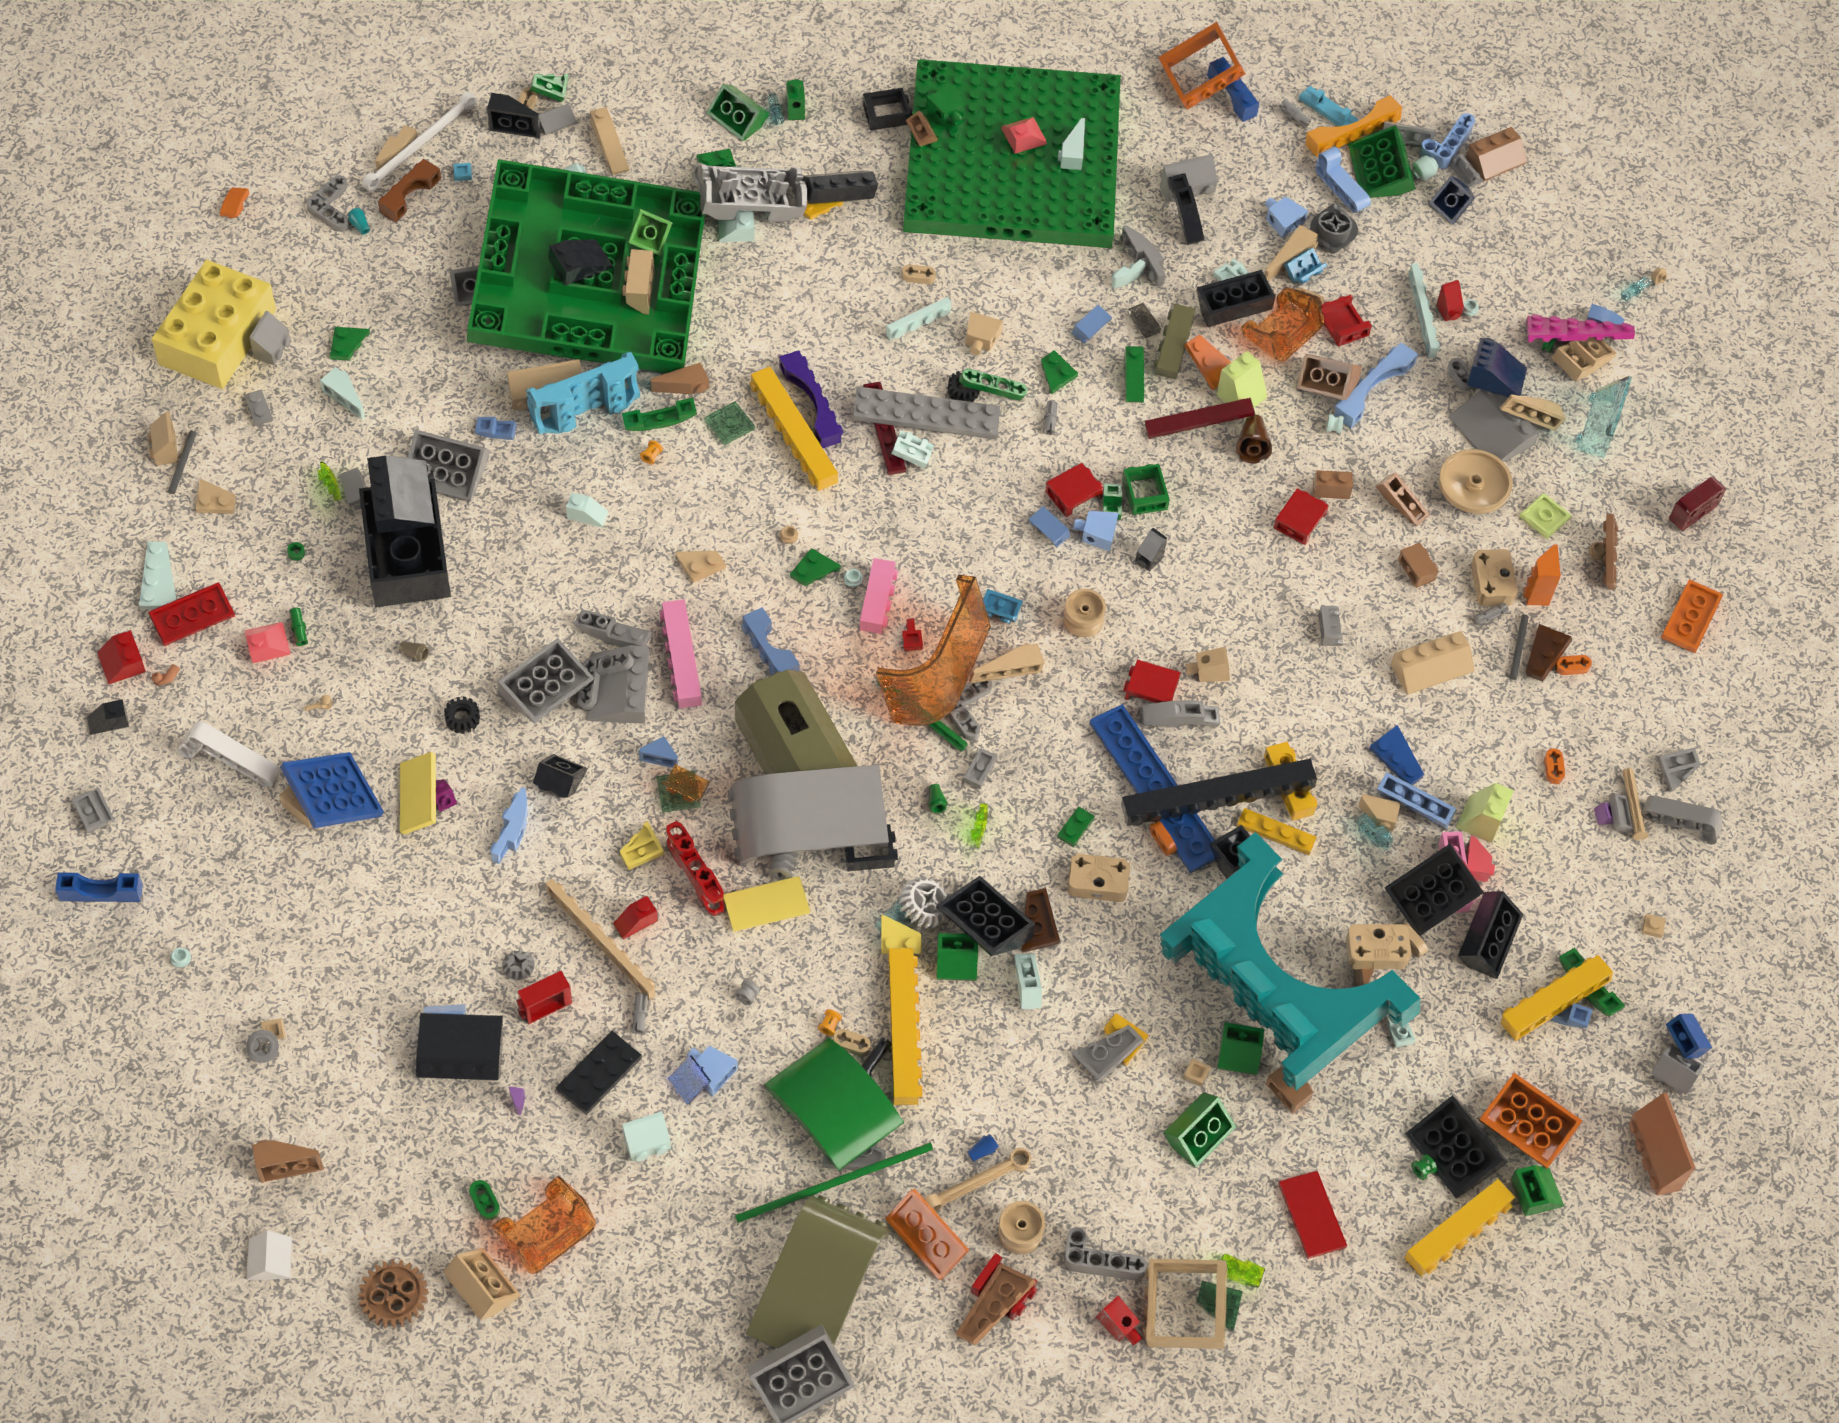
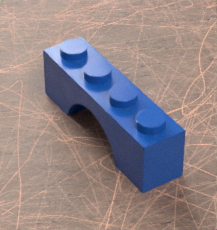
M1224 57L1209 62L1208 78L1212 79L1230 68L1231 65ZM1241 78L1225 87L1232 100L1233 110L1242 122L1257 116L1259 102Z
M58 872L55 891L59 901L141 902L143 883L139 873H119L113 879L94 880L86 878L79 873Z

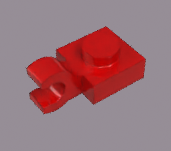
M914 618L906 619L907 631H902L904 651L923 650L921 630H915Z

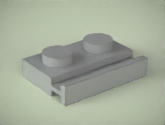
M99 787L94 791H88L72 798V802L88 833L107 825L106 823L115 821Z

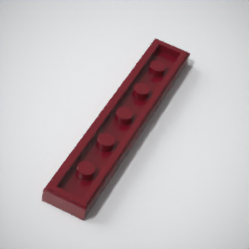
M881 381L863 384L865 388L883 390ZM873 423L888 475L905 473L904 460L891 454L897 440L894 425Z
M1250 397L1146 420L1145 427L1148 439L1255 416V411Z

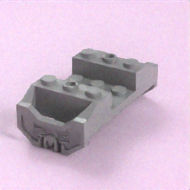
M696 163L692 174L693 181L697 183L699 188L702 214H708L717 220H734L737 211L740 210L765 211L767 221L786 222L795 218H802L807 207V187L805 182L802 181V170L797 167H791V169L706 166L702 163ZM788 186H791L793 189L792 192L795 196L796 206H789L786 197Z

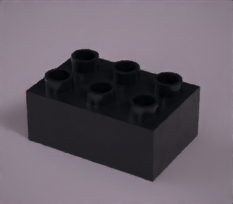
M428 479L435 526L385 533L377 532L371 487L359 488L370 584L375 607L451 597L435 479Z

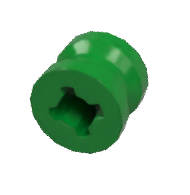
M1427 1154L1423 1155L1421 1160L1414 1161L1411 1164L1413 1172L1420 1180H1425L1429 1174L1437 1172L1435 1162Z

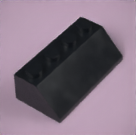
M866 170L803 175L802 180L807 187V201L809 204L873 199L878 187L874 172Z
M1262 270L1200 286L1196 289L1201 315L1207 327L1272 310L1276 297Z
M1504 891L1484 892L1458 954V957L1467 967L1495 979L1499 977L1524 915Z

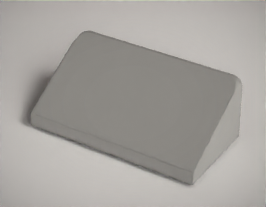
M569 104L539 114L540 127L545 135L577 123Z

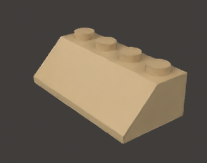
M579 359L507 372L513 411L528 408L526 389L534 387L537 390L543 388L544 385L556 383L581 374Z
M1462 631L1394 653L1391 667L1407 695L1475 671L1471 648Z

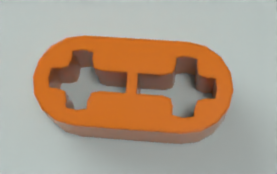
M1586 655L1563 656L1556 663L1555 670L1561 675L1584 674L1589 671L1592 661Z
M1551 748L1544 757L1546 777L1550 783L1559 784L1565 776L1564 758L1560 750ZM1551 755H1554V757L1557 758L1555 763L1553 762V758L1551 757ZM1554 769H1556L1558 777H1555V774H1553Z
M1160 821L1149 825L1150 833L1166 856L1177 851L1176 844Z

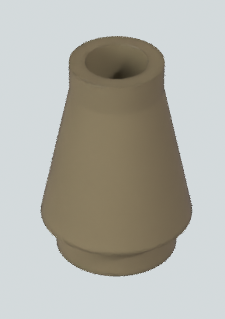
M402 641L399 646L400 652L417 662L425 661L429 655V648L422 643Z

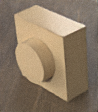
M1646 914L1642 934L1662 938L1666 918Z
M283 1018L261 1022L262 1030L271 1031L277 1036V1040L286 1038Z
M1192 1058L1183 1078L1202 1087L1211 1067Z

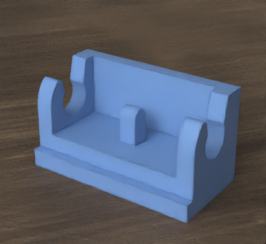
M1097 305L1075 325L1071 334L1085 344L1112 317L1102 307Z
M1044 506L1029 518V522L1049 538L1056 547L1070 538L1069 529Z

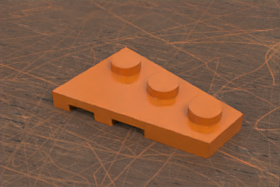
M1198 335L1184 344L1210 388L1214 390L1219 385L1222 369L1229 365L1231 361L1205 338Z

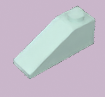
M1081 118L1063 142L1062 151H1058V161H1061V168L1081 170L1085 118Z
M334 367L320 380L322 391L359 418H365L363 406L349 375L345 371Z
M1015 954L1021 1009L1042 1008V986L1035 954Z

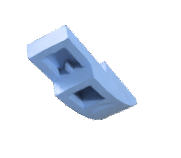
M524 787L514 794L511 806L504 810L502 815L504 827L500 832V838L497 843L494 842L491 846L492 861L500 864L508 849L516 852L524 835L528 817L526 788Z

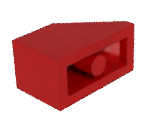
M1459 280L1442 284L1436 307L1444 321L1457 320L1461 317L1464 304Z
M645 896L630 904L614 921L613 925L624 940L657 922V909L649 897Z

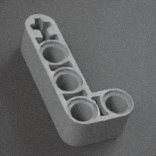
M1648 796L1641 813L1645 819L1653 822L1698 831L1700 840L1702 842L1707 841V844L1710 845L1716 844L1722 828V817L1718 810L1659 796Z
M1074 1227L1069 1231L1064 1257V1265L1069 1271L1128 1280H1140L1144 1277L1147 1261L1142 1256L1086 1248L1087 1234L1085 1230L1080 1227ZM1079 1237L1081 1242H1074L1071 1238ZM1075 1256L1079 1261L1072 1262L1069 1257ZM1096 1259L1100 1264L1093 1265L1090 1260ZM1117 1262L1121 1267L1114 1268L1111 1263Z

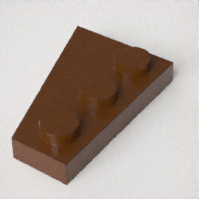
M1539 624L1527 664L1526 675L1543 682L1572 642V637Z
M1046 888L1027 892L1025 915L1035 923L1033 938L1022 946V953L1060 944Z

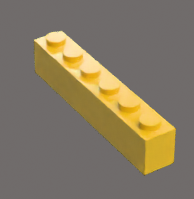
M1599 955L1593 958L1589 957L1581 966L1571 968L1565 976L1555 978L1549 986L1539 988L1530 998H1523L1514 1008H1507L1502 1013L1501 1024L1516 1042L1554 1016L1571 1007L1573 1003L1581 1001L1611 982L1613 971Z
M1497 1179L1411 1247L1404 1257L1405 1260L1420 1276L1426 1272L1428 1275L1431 1274L1438 1267L1437 1263L1441 1260L1446 1262L1451 1258L1452 1252L1456 1248L1461 1250L1467 1245V1240L1471 1236L1476 1238L1483 1231L1482 1228L1486 1224L1491 1226L1498 1219L1497 1216L1501 1212L1506 1214L1513 1207L1512 1202L1515 1196Z

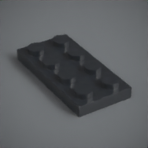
M611 1031L556 1086V1090L587 1115L642 1059V1054L615 1032Z

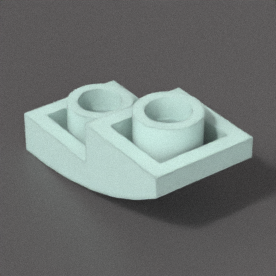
M1140 259L1133 263L1129 269L1123 266L1120 270H1116L1112 275V287L1119 288L1139 278L1144 273L1146 262Z
M1388 1015L1385 1016L1396 1048L1415 1044V1037L1409 1024L1401 1028L1398 1024H1393Z

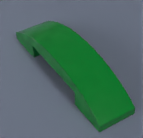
M688 398L675 401L676 406L640 413V409L622 413L625 429L629 431H646L669 427L686 421L697 414L694 399Z
M1575 947L1558 958L1566 973L1573 967L1581 966L1585 961ZM1604 986L1585 997L1596 1009L1608 1017L1625 1008V1005L1613 991L1609 993Z

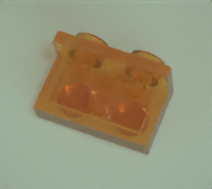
M675 764L667 780H663L662 784L667 786L665 790L675 795L679 792L683 794L682 799L693 804L694 801L700 803L710 781Z

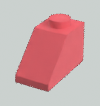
M1470 836L1466 851L1467 866L1477 881L1487 882L1489 877L1493 876L1495 865L1492 864V856L1475 836Z

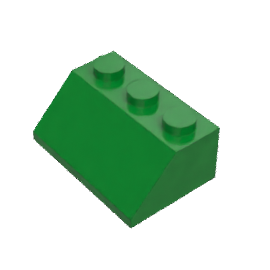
M722 84L706 112L742 141H745L762 128L770 114L734 85Z
M1203 1092L1163 1134L1171 1147L1192 1166L1197 1168L1236 1128V1125L1220 1098Z

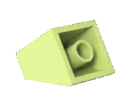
M1246 351L1224 367L1221 371L1216 395L1225 403L1251 397L1253 407L1267 398V392L1260 361Z
M1494 783L1470 795L1456 828L1492 843L1514 790Z

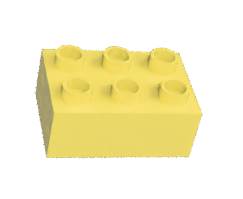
M206 259L152 337L158 364L223 389L251 348L249 337L265 310L269 311L272 315L276 311L271 284Z

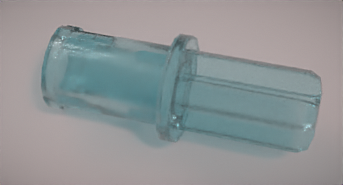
M770 93L767 98L773 122L775 125H780V120L781 124H783L785 120L782 115V105L779 104L777 94Z
M1643 276L1637 282L1631 283L1627 289L1621 292V299L1628 301L1635 295H1639L1643 289L1650 286V280L1644 283L1648 277Z

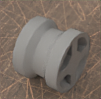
M743 980L741 988L736 990L735 996L741 1002L751 1005L754 1001V996L759 994L760 989L753 982Z

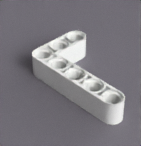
M197 721L191 727L177 748V752L180 755L192 759L201 749L250 779L269 788L272 787L281 771L280 767L202 721Z

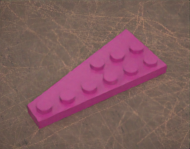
M1538 314L1527 316L1526 321L1528 342H1534V339L1537 338L1542 339L1543 342H1548L1552 338H1556L1559 341H1584L1588 337H1595L1596 340H1603L1605 337H1610L1614 340L1634 339L1635 328L1628 323H1622L1621 325L1609 321L1599 323L1594 320L1579 321L1575 318L1560 319L1557 316H1550L1548 318Z

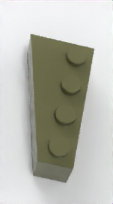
M1174 304L1173 310L1169 309L1167 320H1170L1169 325L1164 327L1163 336H1165L1164 342L1160 341L1158 349L1161 352L1160 357H1156L1154 363L1157 375L1177 379L1183 359L1182 355H1184L1186 349L1184 344L1189 339L1193 325L1195 308Z

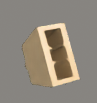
M970 312L966 345L971 346L970 352L972 354L979 355L981 349L991 350L1002 333L1003 320Z
M1226 647L1198 652L1196 654L1197 662L1186 664L1187 675L1198 674L1199 682L1230 681Z

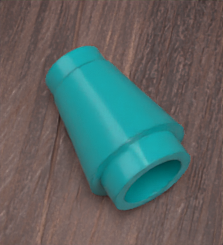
M354 208L349 211L348 220L361 235L368 233L370 228L364 211L360 208Z

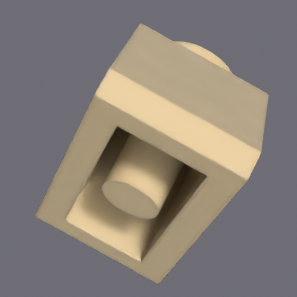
M1362 794L1359 807L1371 824L1381 831L1393 832L1400 803Z

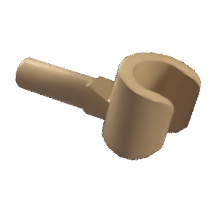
M323 695L321 702L305 706V710L308 711L315 708L330 709L332 707V699H330V695Z

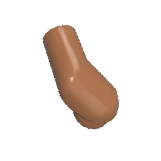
M171 664L165 674L161 675V673L155 672L151 679L158 686L171 683L180 668Z

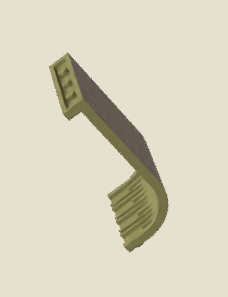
M819 1195L818 1198L810 1196L793 1224L746 1335L775 1348H780L822 1324L835 1346L870 1262L884 1237L888 1238L891 1232L887 1228L888 1224L877 1219L875 1223L867 1220L869 1216L859 1211L853 1214L848 1211L849 1207L838 1203L837 1206L830 1204V1199Z

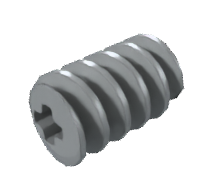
M798 852L773 854L771 864L769 865V875L781 879L792 878V871L795 869L794 864L797 862L795 858L798 857Z

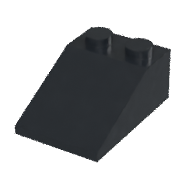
M491 93L487 106L489 131L540 139V122L537 112L509 95Z
M596 239L565 240L549 246L548 260L565 286L613 268L612 263Z

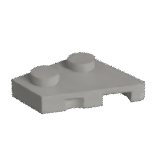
M1695 747L1657 758L1670 792H1673L1701 765Z

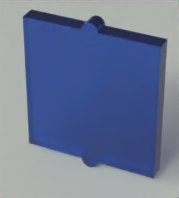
M692 1055L668 1077V1080L676 1089L675 1092L679 1093L687 1105L712 1082L703 1071V1066H700Z

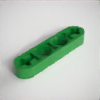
M967 368L963 370L959 377L960 383L965 387L1014 400H1022L1028 392L1024 383ZM981 379L987 380L989 385H984ZM998 384H1003L1006 390L1000 389Z

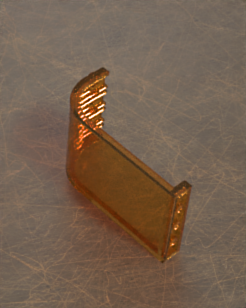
M958 574L956 583L960 597L938 646L929 660L918 667L908 670L878 667L876 675L893 723L913 726L931 724L947 716L957 705L991 628L975 576Z

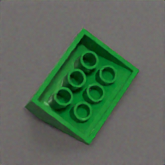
M1396 125L1348 143L1357 183L1370 198L1399 196L1416 189L1403 136Z

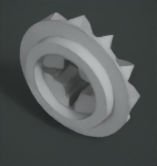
M521 949L511 951L510 954L505 955L502 962L505 975L513 980H522L529 977L535 967L534 958L528 951L524 952ZM515 959H517L519 962H523L521 963L522 970H520L518 966H514Z
M258 1030L249 1036L246 1050L251 1059L259 1063H265L273 1060L278 1054L280 1044L278 1043L277 1036L271 1031ZM260 1041L263 1043L270 1042L266 1046V1052L264 1049L256 1051L261 1046Z

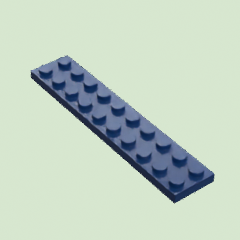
M1123 704L1090 719L1089 724L1136 794L1178 786ZM1184 814L1177 818L1169 817L1160 820L1176 844L1177 855L1190 873L1216 861L1210 847V843L1215 841V839L1198 814Z

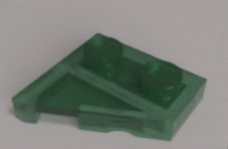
M1202 1280L1196 1303L1214 1318L1216 1311V1284ZM1227 1287L1225 1327L1233 1332L1243 1291Z

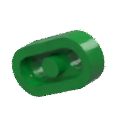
M484 1180L473 1182L469 1188V1193L480 1216L485 1220L495 1219L500 1213V1206L490 1185ZM479 1190L484 1191L482 1195H477ZM493 1208V1211L488 1213L486 1209Z

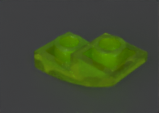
M320 462L321 469L317 470L319 481L323 480L324 487H328L329 495L333 494L334 501L341 500L335 475L325 462Z
M987 803L979 804V811H976L974 829L970 830L971 841H975L976 848L981 846L986 833Z
M1226 1253L1222 1255L1221 1260H1226L1228 1279L1259 1288L1265 1271L1264 1267L1249 1260L1243 1262Z

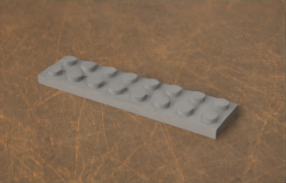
M857 386L853 420L997 439L1000 406Z

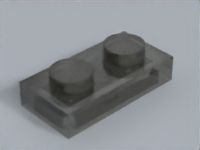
M1144 302L1128 309V315L1145 339L1161 332L1160 325Z

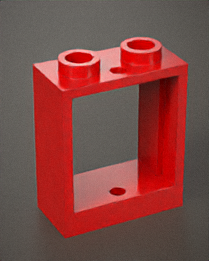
M562 970L517 991L518 999L516 1003L519 1007L517 1010L521 1019H526L528 1024L572 1004L571 986Z

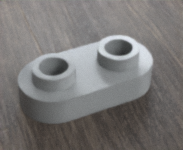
M1459 358L1450 360L1447 371L1461 390H1470L1472 387L1467 385L1470 369Z

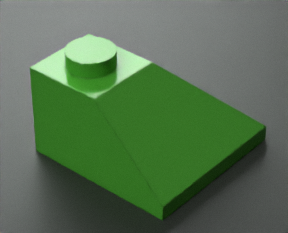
M639 209L627 243L644 250L653 251L654 254L660 256L672 222Z

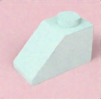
M571 493L566 506L567 519L603 527L608 510L590 496Z

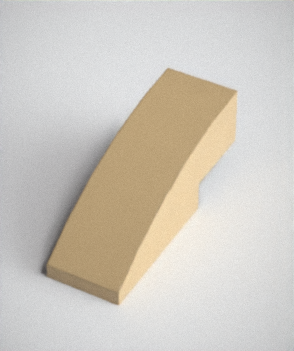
M404 125L397 137L389 136L375 160L377 171L418 137L417 129Z

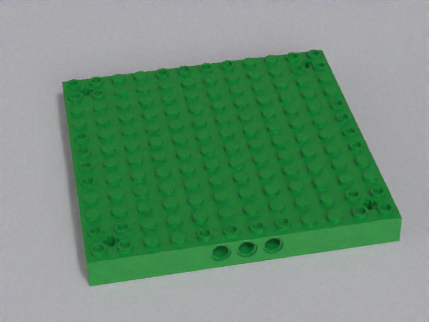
M917 59L913 114L918 111L924 114L938 140L919 146L911 132L903 232L1112 248L1115 222L1121 75ZM956 85L965 104V112L962 117L964 119L963 123L959 126H955L953 122L942 124L927 110V96ZM1034 117L1047 144L1015 154L1001 129L1002 126ZM1081 118H1085L1081 170L1061 168V161H1058V151H1062L1063 142Z
M498 159L469 317L467 342L598 363L614 362L622 359L623 353L631 352L639 369L669 373L684 368L705 214H702L700 192ZM639 209L672 222L661 255L653 253L654 280L649 315L642 314L626 304V296H623V285H627V282H625V271L629 270V267H627V256L631 255V249L644 250L627 243ZM596 239L612 263L613 268L565 286L548 260L549 246L565 240Z

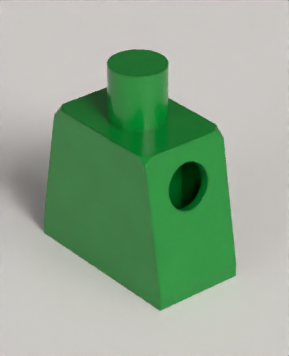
M793 79L786 82L788 120H805V92L802 80ZM798 102L799 107H793V103Z
M956 85L927 96V110L942 124L953 122L955 126H959L963 123L964 119L962 117L965 112V104Z

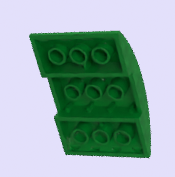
M827 1038L764 1084L766 1089L788 1114L791 1113L813 1138V1143L838 1171L904 1124L895 1107L872 1077L844 1048L830 1038Z

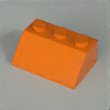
M1554 544L1537 559L1535 566L1531 568V576L1527 578V586L1523 588V598H1526L1527 605L1549 606L1561 577L1558 545Z

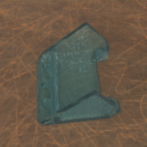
M1626 376L1597 388L1595 392H1591L1588 402H1591V407L1583 432H1578L1575 443H1578L1576 450L1599 458H1605L1617 428L1633 376Z

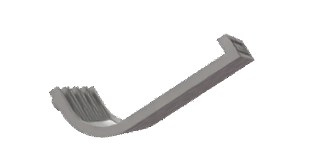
M879 765L766 774L739 780L728 790L729 802L732 801L730 819L734 821L735 827L732 829L733 840H736L737 844L734 854L735 859L739 861V865L747 864L750 860L773 854L876 844L877 846H885L889 842Z

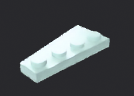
M147 542L139 607L140 609H156L176 600L167 542Z

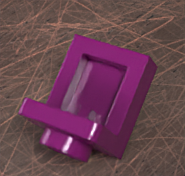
M445 779L436 780V806L441 812L457 804L452 788Z

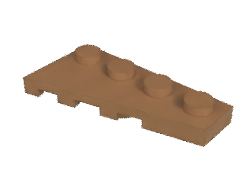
M1606 514V521H1603V530L1606 532V538H1603V548L1606 549V555H1603V566H1606V573H1603V583L1607 585L1608 590H1616L1617 567L1614 565V562H1617V550L1614 546H1618V524L1614 514Z
M999 1263L956 1332L958 1338L975 1346L1031 1289L1036 1281Z

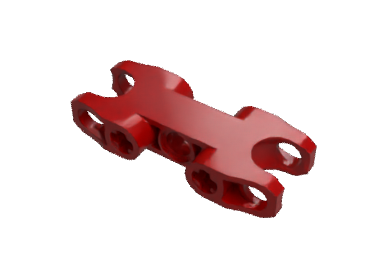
M678 821L667 825V847L677 865L683 869L696 890L699 901L711 916L724 912V903L722 901L724 899V891L713 871L707 868L694 847V841L682 823ZM673 828H679L682 833L681 835L675 834L672 836L670 831ZM693 867H698L699 869H698V870H692L691 868H693ZM718 902L720 904V907L716 910L709 908V903L715 904Z

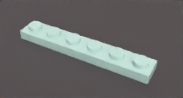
M1411 263L1408 275L1428 359L1435 358L1437 351L1440 349V344L1438 340L1436 341V327L1432 324L1433 314L1429 311L1430 302L1429 298H1426V285L1422 281L1423 271L1419 269L1418 263Z

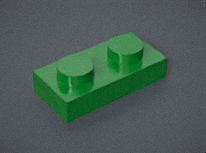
M1078 806L1058 833L1057 838L1074 848L1095 819V816Z

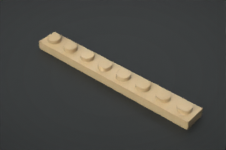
M553 879L546 882L547 893L643 994L647 995V999H652L655 996L656 986L649 977L645 978L640 967L637 964L633 965L629 961L627 953L623 950L620 951L616 947L615 941L603 933L604 931L598 923L594 924L589 913L578 907L575 898L569 897L559 882L556 883Z

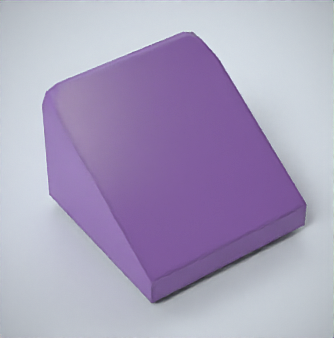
M1603 802L1594 808L1598 825L1614 824L1609 803Z
M509 1086L510 1096L516 1113L521 1115L526 1098L523 1088Z

